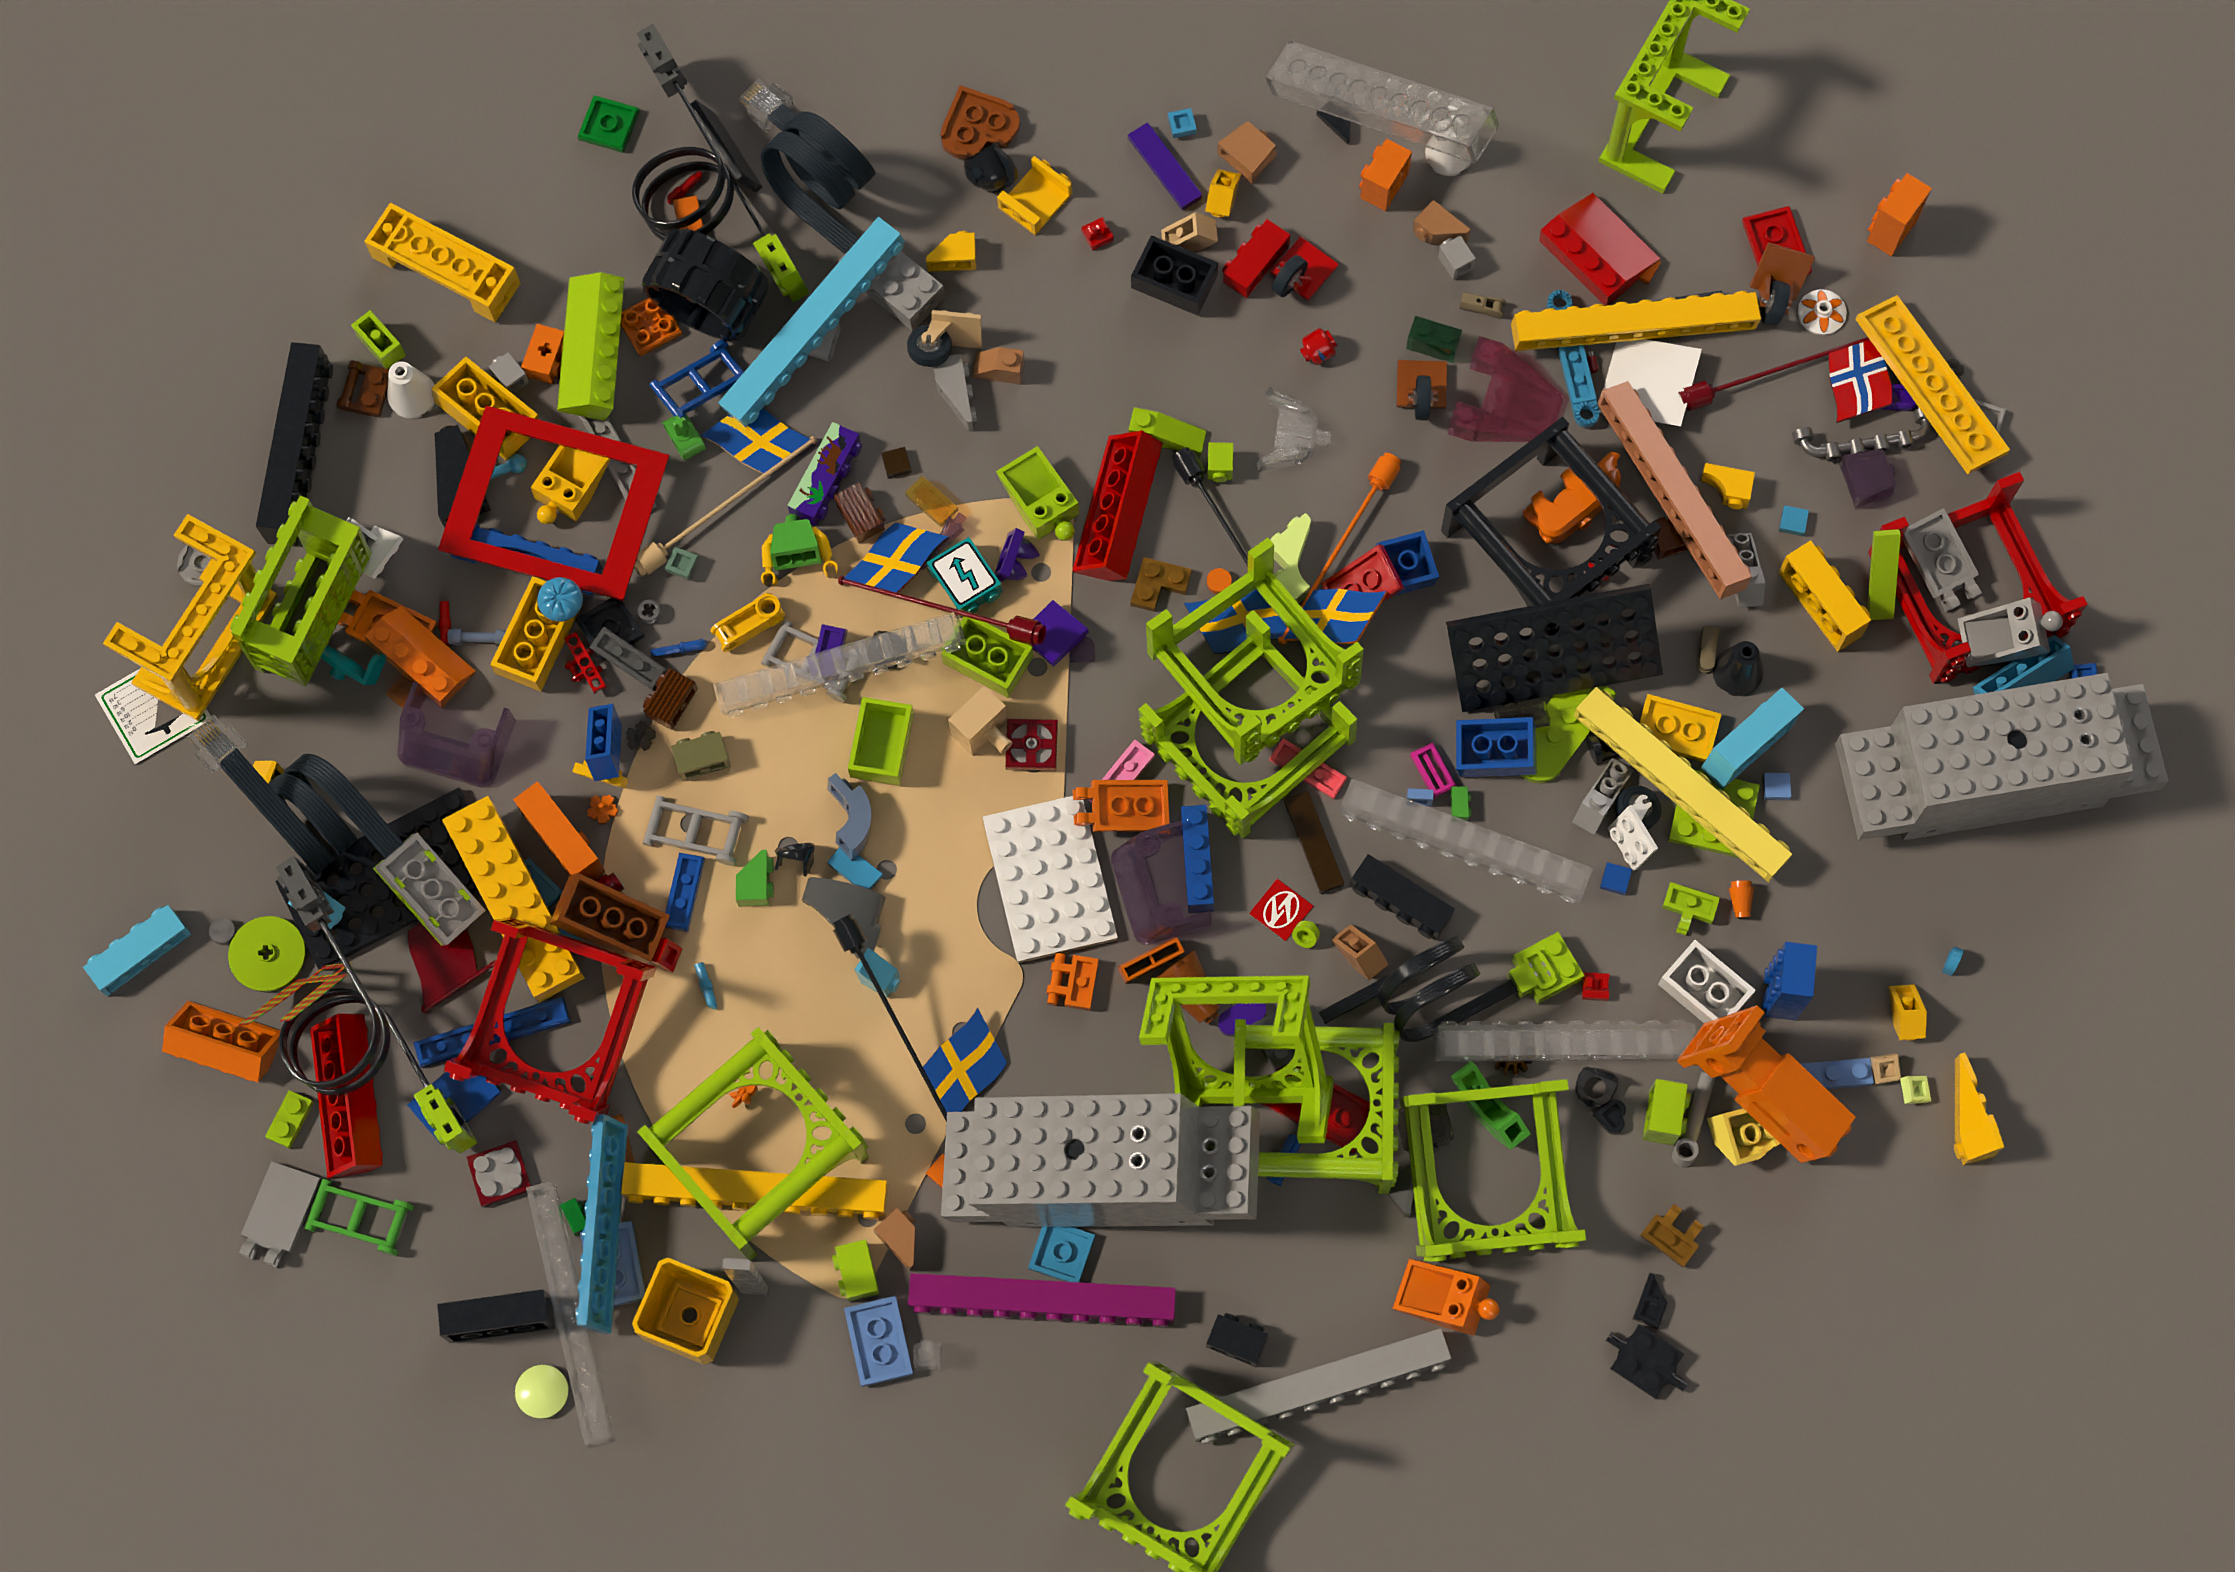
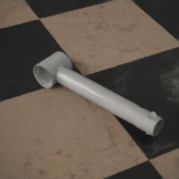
M1703 1070L1701 1071L1687 1117L1685 1134H1682V1138L1676 1143L1672 1151V1160L1680 1167H1688L1693 1164L1699 1152L1697 1139L1716 1077L1711 1078ZM1679 1148L1689 1149L1692 1156L1689 1158L1681 1156Z

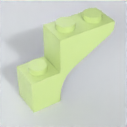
M1306 513L1300 518L1298 516L1293 518L1287 525L1288 528L1282 534L1278 532L1270 539L1274 544V560L1284 569V571L1282 569L1278 570L1274 576L1298 604L1305 599L1310 591V586L1304 581L1298 569V564L1310 532L1311 519Z

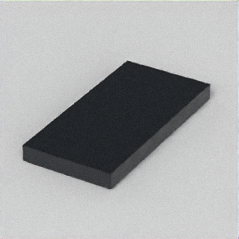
M694 100L690 104L735 179L752 191L757 192L760 190L762 185L716 113L699 101Z

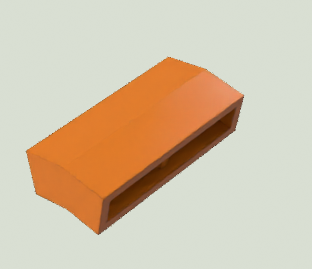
M1174 937L1119 965L1118 971L1126 984L1183 955L1184 950L1178 938ZM1173 945L1175 946L1177 951L1156 962L1154 961L1153 955ZM1145 959L1149 961L1150 965L1127 975L1126 969Z

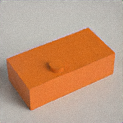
M538 781L513 799L522 815L570 876L579 873L592 880H596L606 872L597 856L588 846L590 842L582 831H576Z

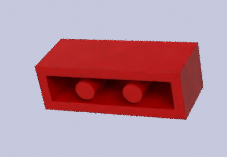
M1268 219L1262 225L1258 224L1251 234L1252 238L1247 243L1243 242L1237 250L1238 255L1233 261L1229 260L1222 269L1223 283L1245 298L1251 294L1290 245V234Z

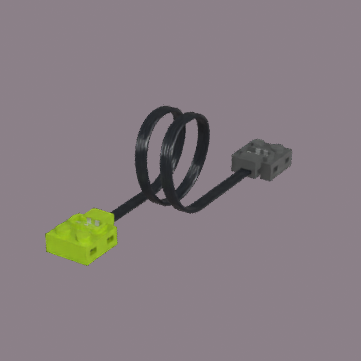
M654 24L639 31L636 34L641 42L637 45L669 98L679 93L712 150L711 152L699 147H680L663 152L648 161L636 175L632 186L633 201L640 215L652 233L664 241L667 235L661 233L656 228L661 230L681 229L701 219L718 201L726 178L727 192L722 206L709 222L695 231L707 235L722 222L732 205L735 189L762 236L753 244L783 296L789 295L794 303L810 293L777 235L765 234L682 90L685 89L684 86L688 82ZM682 156H702L718 164L693 161L665 170L648 185L640 204L639 192L641 185L649 173L659 165ZM694 170H707L718 173L717 183L713 192L704 204L693 213L674 221H658L649 217V203L653 194L669 179Z
M294 856L278 865L276 869L280 876L277 879L285 891L289 890L287 897L292 906L298 912L305 926L312 932L323 928L358 990L346 988L330 989L311 1004L313 1005L318 1001L333 996L349 995L328 1000L316 1006L301 1019L291 1037L290 1059L287 1051V1038L293 1023L300 1014L291 1021H284L279 1036V1049L287 1069L295 1078L321 1094L334 1096L355 1091L368 1083L383 1066L390 1047V1026L425 1087L414 1094V1097L425 1119L435 1129L434 1134L442 1145L445 1144L449 1150L454 1149L459 1154L477 1144L476 1138L454 1100L450 1097L445 1100L443 1092L434 1085L429 1084L390 1015L367 995L327 925L332 922L329 915L334 910L311 870ZM347 1003L366 1004L372 1018L373 1034L369 1048L360 1062L349 1072L336 1079L323 1082L308 1080L300 1067L297 1054L300 1037L308 1024L318 1015L332 1007ZM381 1022L383 1031L382 1046L380 1053L374 1064L371 1066V1068L362 1077H360L358 1080L349 1085L340 1088L326 1089L345 1084L346 1082L352 1080L357 1075H359L367 1067V1065L374 1057L379 1045L381 1034Z
M1556 932L1513 955L1512 962L1516 968L1509 971V981L1434 1021L1416 1028L1404 1029L1407 1021L1418 1009L1458 989L1480 975L1477 966L1472 962L1430 983L1408 999L1388 1002L1390 996L1400 984L1464 949L1465 946L1460 937L1454 936L1419 953L1403 963L1391 974L1319 1012L1314 1005L1310 1006L1314 1025L1326 1027V1023L1378 996V1000L1385 1012L1396 1015L1394 1018V1028L1396 1031H1399L1400 1038L1407 1042H1416L1435 1036L1516 992L1520 998L1531 993L1538 1005L1581 982L1585 975L1560 933ZM1276 1012L1251 1025H1274ZM1261 1049L1273 1072L1284 1068L1292 1060L1295 1050Z

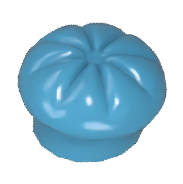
M563 577L553 578L544 583L537 597L540 612L546 618L556 622L573 618L579 612L583 602L579 586L574 581Z

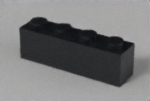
M1367 854L1351 878L1350 886L1353 887L1352 890L1356 894L1364 898L1368 896L1375 901L1374 904L1383 911H1392L1400 922L1406 925H1414L1418 928L1417 931L1428 939L1433 937L1437 940L1454 915L1455 908Z

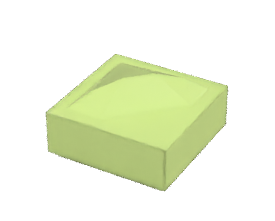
M1905 1076L1900 1078L1905 1104L1931 1102L1927 1076Z

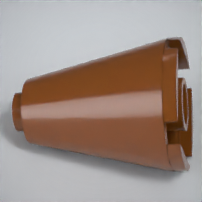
M1193 950L1156 978L1207 976L1197 953ZM1219 1004L1181 1005L1199 1023L1205 1021L1208 1024L1219 1016L1217 1010L1220 1009Z

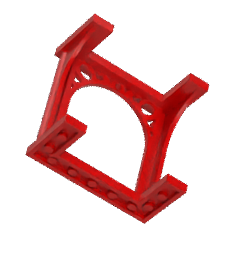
M2019 471L1997 480L1986 499L1947 515L1954 528L1989 515L2019 574L2023 589V599L2030 597L2040 603L2043 616L2049 611H2056L2061 614L2063 618L2062 626L2056 631L2046 630L2047 638L2053 635L2060 638L2071 632V627L2083 615L2082 612L2088 604L2084 596L2073 600L2063 597L2054 588L2042 569L2010 506V503L2024 482V478ZM1902 517L1882 525L1879 530L1899 529L1901 534L1896 597L1932 667L1929 674L1932 683L1934 684L1939 681L1947 683L1955 679L1957 674L1962 672L1970 674L1979 669V666L1967 667L1966 658L1972 651L1968 642L1951 648L1955 641L1962 642L1961 634L1943 626L1927 607L1900 552L1901 549L1906 548L1902 538L1909 527L1906 518ZM1872 545L1868 551L1870 557L1872 554ZM1940 635H1946L1949 638L1945 646L1942 644L1944 639Z
M512 917L494 920L491 930L504 934L474 1027L459 1056L447 1060L443 1071L449 1072V1077L459 1081H465V1079L482 1075L487 1077L486 1081L491 1084L500 1086L502 1082L511 1085L510 1090L517 1093L525 1094L528 1091L536 1094L535 1098L538 1100L550 1102L551 1099L560 1102L559 1106L569 1110L568 1114L574 1115V1120L580 1123L589 1124L590 1121H596L599 1114L608 1115L611 1105L607 1104L648 979L654 977L657 967ZM529 937L617 967L616 973L624 976L600 1047L587 1062L569 1071L548 1072L530 1066L515 1053L505 1033V1007ZM494 1034L501 1038L500 1043L489 1045L491 1040L495 1041ZM496 1049H504L507 1052L506 1059L501 1063H493L490 1060L491 1053ZM511 1061L517 1063L518 1069L516 1071H513V1067H509L507 1069H505L504 1067H506ZM588 1067L595 1068V1070L591 1074L594 1075L593 1080H591L590 1075L586 1073V1069ZM535 1072L539 1073V1079H534L533 1074ZM573 1075H580L584 1079L586 1088L583 1092H577L573 1088L571 1083ZM558 1078L565 1080L566 1089L562 1084L557 1086L556 1080Z

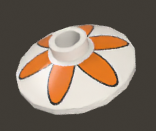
M1820 289L1811 291L1802 298L1798 305L1797 314L1800 323L1806 330L1813 334L1824 336L1833 334L1842 327L1846 320L1847 310L1845 303L1837 294ZM1819 307H1826L1828 311H1821Z

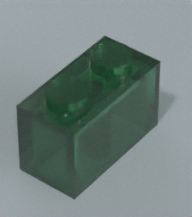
M1415 316L1408 335L1406 349L1453 363L1460 344L1462 330Z

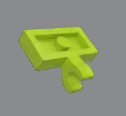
M1670 882L1662 908L1682 914L1676 933L1686 936L1692 918L1712 924L1720 898Z

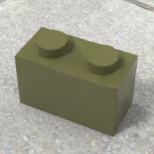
M708 731L701 734V737L692 740L690 738L681 739L671 746L682 781L731 767L720 731L716 733L715 731Z

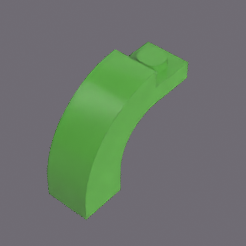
M1472 1061L1450 1076L1459 1091L1491 1088L1476 1064ZM1499 1098L1465 1102L1487 1131L1510 1150L1531 1134L1519 1114L1508 1108Z

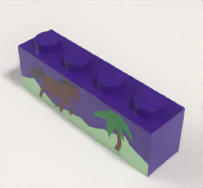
M832 422L787 505L790 514L798 515L801 520L808 519L810 524L817 526L820 520H824L828 513L830 500L834 499V495L839 492L841 479L848 476L853 457H858L862 449L859 433Z

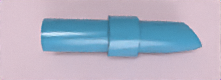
M704 962L697 963L694 967L700 982V990L704 995L707 1006L716 1010L717 1004L713 992L714 988L708 977Z

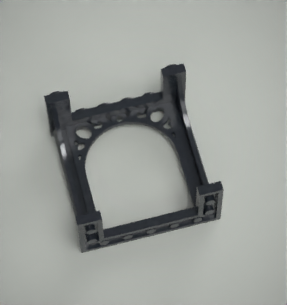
M1563 416L1448 502L1444 512L1441 532L1446 538H1449L1460 528L1464 527L1512 582L1527 607L1581 597L1587 590L1591 593L1601 584L1600 580L1606 576L1610 578L1620 570V565L1625 561L1632 568L1636 567L1639 563L1641 565L1646 564L1653 557L1652 553L1656 549L1655 544L1659 540L1658 536L1661 530V526L1655 520L1651 523L1646 520L1568 432L1569 423ZM1559 455L1600 503L1605 517V534L1598 550L1582 564L1568 569L1550 570L1535 566L1523 559L1474 503L1536 456L1540 464L1544 466ZM1616 517L1617 522L1621 521L1623 524L1617 523L1613 525L1611 519ZM1614 531H1623L1628 535V540L1618 542L1613 540L1610 534ZM1608 546L1617 548L1610 550V553L1605 551V548ZM1592 562L1595 566L1591 568L1588 564ZM1537 575H1544L1543 586L1540 584L1541 579L1536 577ZM1570 575H1575L1577 577V580L1573 578L1571 584L1568 586L1567 577ZM1553 577H1559L1563 584L1561 591L1558 593L1552 592L1549 587V581ZM1550 623L1545 629L1553 631L1556 629L1557 624Z

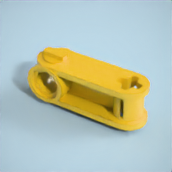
M766 592L751 603L712 626L710 632L712 635H716L720 641L722 651L729 652L768 628L782 622L785 613L778 598L772 593ZM768 606L775 607L772 613L766 614L763 612Z

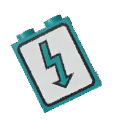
M967 537L927 562L929 573L933 579L937 578L958 610L974 614L978 611L979 606L986 602H994L1002 593L1000 581L970 537Z

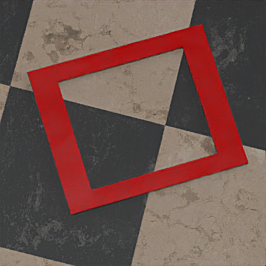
M485 406L438 551L548 581L558 577L568 578L574 581L581 590L624 601L670 456L658 451ZM507 431L637 466L602 575L471 540Z

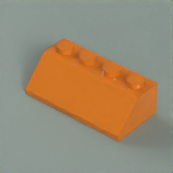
M402 606L383 616L364 635L366 643L377 653L385 655L386 660L441 708L476 673L469 664Z
M187 1001L164 1026L162 1052L258 1083L271 1067L279 1047L281 1030L256 1022L238 1026V1024L245 1020L244 1018Z

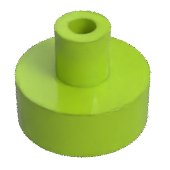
M1301 921L1294 928L1292 937L1299 946L1311 948L1318 941L1320 931L1314 922Z

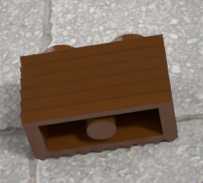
M857 482L855 485L834 495L835 504L858 543L885 530L883 522L886 521V518L880 507L875 509L872 501H874V497L868 487L863 488L861 483Z
M669 668L666 674L662 673L656 682L657 689L654 694H649L643 703L645 708L643 711L646 717L673 730L695 695V692H697L698 687L695 681Z

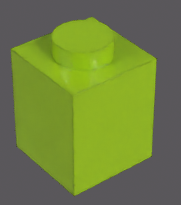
M1208 442V479H1213L1215 482L1232 480L1233 443Z

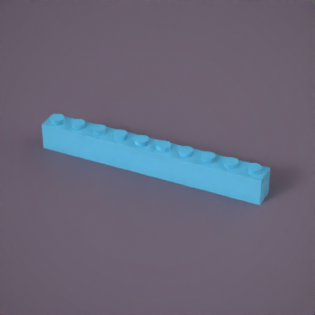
M878 216L718 402L719 405L745 428L749 423H753L758 418L759 411L765 405L772 402L777 390L790 381L791 374L795 369L801 367L806 362L808 354L821 345L826 333L838 325L839 318L845 311L848 312L852 309L857 297L861 293H865L870 288L871 281L876 275L881 274L886 269L888 261L901 252L905 243L901 234Z

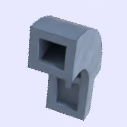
M835 773L828 778L827 790L843 806L849 817L846 824L836 832V844L852 861L861 853L868 841L871 828V806L865 791L860 785L852 790L850 783L845 778L841 779Z

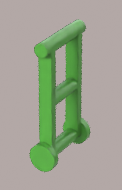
M322 1179L304 1229L315 1232L316 1228L334 1232L378 1245V1251L397 1256L399 1251L394 1249L405 1216L407 1211H413L415 1206L400 1200H394V1203L390 1204L331 1187V1181ZM328 1193L357 1201L347 1230L318 1221ZM367 1204L396 1212L386 1241L357 1233Z

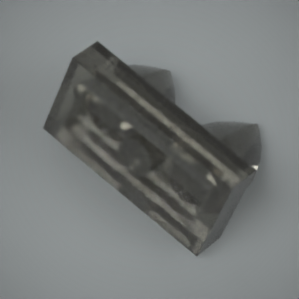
M1537 698L1525 704H1518L1517 702L1508 703L1503 707L1495 708L1494 711L1495 719L1533 717L1536 728L1550 726L1551 719L1545 701Z

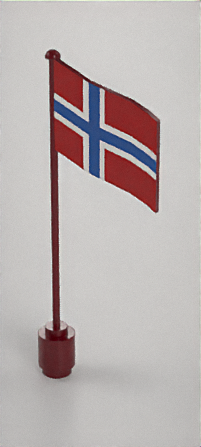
M1868 337L1715 388L1711 384H1707L1706 381L1692 384V386L1684 387V391L1678 392L1683 404L1687 403L1686 410L1692 411L1712 404L1715 392L1828 355L1829 379L1837 409L1836 423L1890 406L1892 402V387L1885 360Z

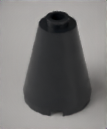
M1742 641L1721 652L1716 658L1713 667V678L1716 685L1732 696H1745L1755 691L1762 682L1764 674L1759 649L1750 641Z

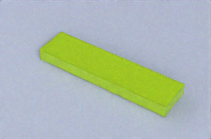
M1899 529L1873 531L1867 606L1871 620L1894 619L1901 537Z

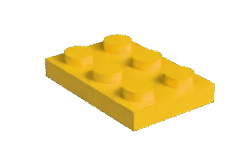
M1647 694L1639 724L1644 723L1651 729L1652 735L1659 741L1664 740L1672 748L1671 751L1676 755L1705 762L1713 749L1721 713Z

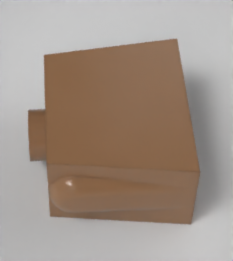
M1249 121L1219 141L1217 147V154L1251 184L1277 156L1276 145L1270 140L1268 134L1263 130L1259 131Z

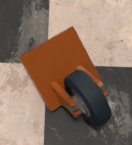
M1768 242L1750 283V288L1757 289L1760 293L1759 306L1762 307V322L1776 326L1780 323L1784 314H1789L1792 300L1796 301L1815 259L1813 255Z
M1398 360L1397 407L1415 408L1416 420L1422 421L1429 420L1430 408L1446 409L1447 361Z

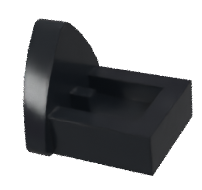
M1596 735L1587 736L1588 749L1596 765L1602 764V761L1620 756Z

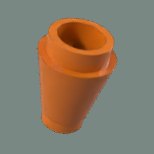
M1732 881L1731 888L1728 889L1735 918L1751 917L1754 894L1752 881Z

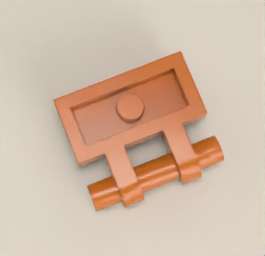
M1056 953L1055 960L1051 963L1050 968L1052 977L1050 985H1047V1004L1056 1006L1058 997L1064 996L1066 997L1065 1007L1090 1011L1099 959L1073 955L1072 964H1064L1066 955ZM1062 974H1070L1068 987L1060 986Z

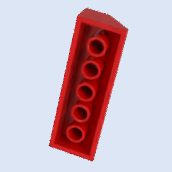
M1141 430L1108 437L1072 572L1107 581L1127 579L1163 444Z
M337 1013L310 1028L317 1082L333 1080L346 1074L363 1058L369 1048L365 1014ZM371 1063L352 1080L340 1086L326 1089L340 1088L355 1082L371 1068ZM374 1077L364 1086L347 1094L333 1096L317 1092L327 1179L366 1173L383 1166V1152L379 1138L380 1127L376 1113L377 1102L373 1088Z

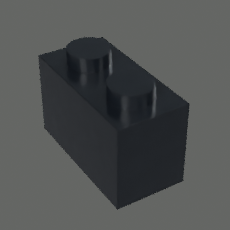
M1225 1313L1222 1316L1218 1314L1207 1340L1206 1348L1256 1367L1268 1334L1264 1333V1328L1259 1325L1249 1323V1326L1239 1323V1318L1234 1315Z

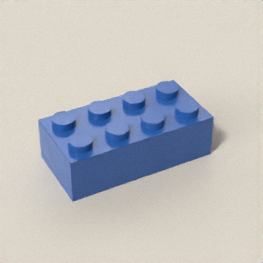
M1785 942L1781 949H1777L1776 956H1773L1772 962H1769L1768 968H1765L1764 983L1768 984L1766 993H1763L1761 1007L1766 1009L1765 1017L1796 1021L1814 994L1817 945Z

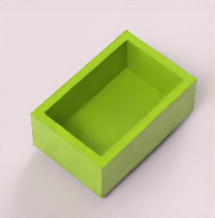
M862 697L848 764L850 778L900 786L914 718L912 705Z

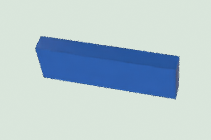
M679 853L665 912L670 915L665 928L689 932L704 867V857Z

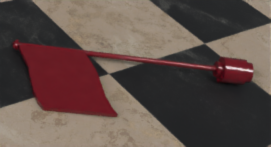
M614 872L610 875L605 874L596 880L616 891L621 892L624 890ZM422 923L408 931L409 950L421 981L424 999L421 1011L425 1014L429 1013V1009L494 967L496 959L479 971L477 970L474 947L467 928L448 945L443 946L437 942Z

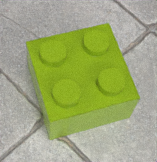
M1661 1079L1654 1081L1649 1091L1642 1140L1674 1146L1676 1141L1682 1138V1134H1685L1687 1118H1683V1114H1685L1686 1108H1689L1691 1093L1687 1092L1688 1084Z

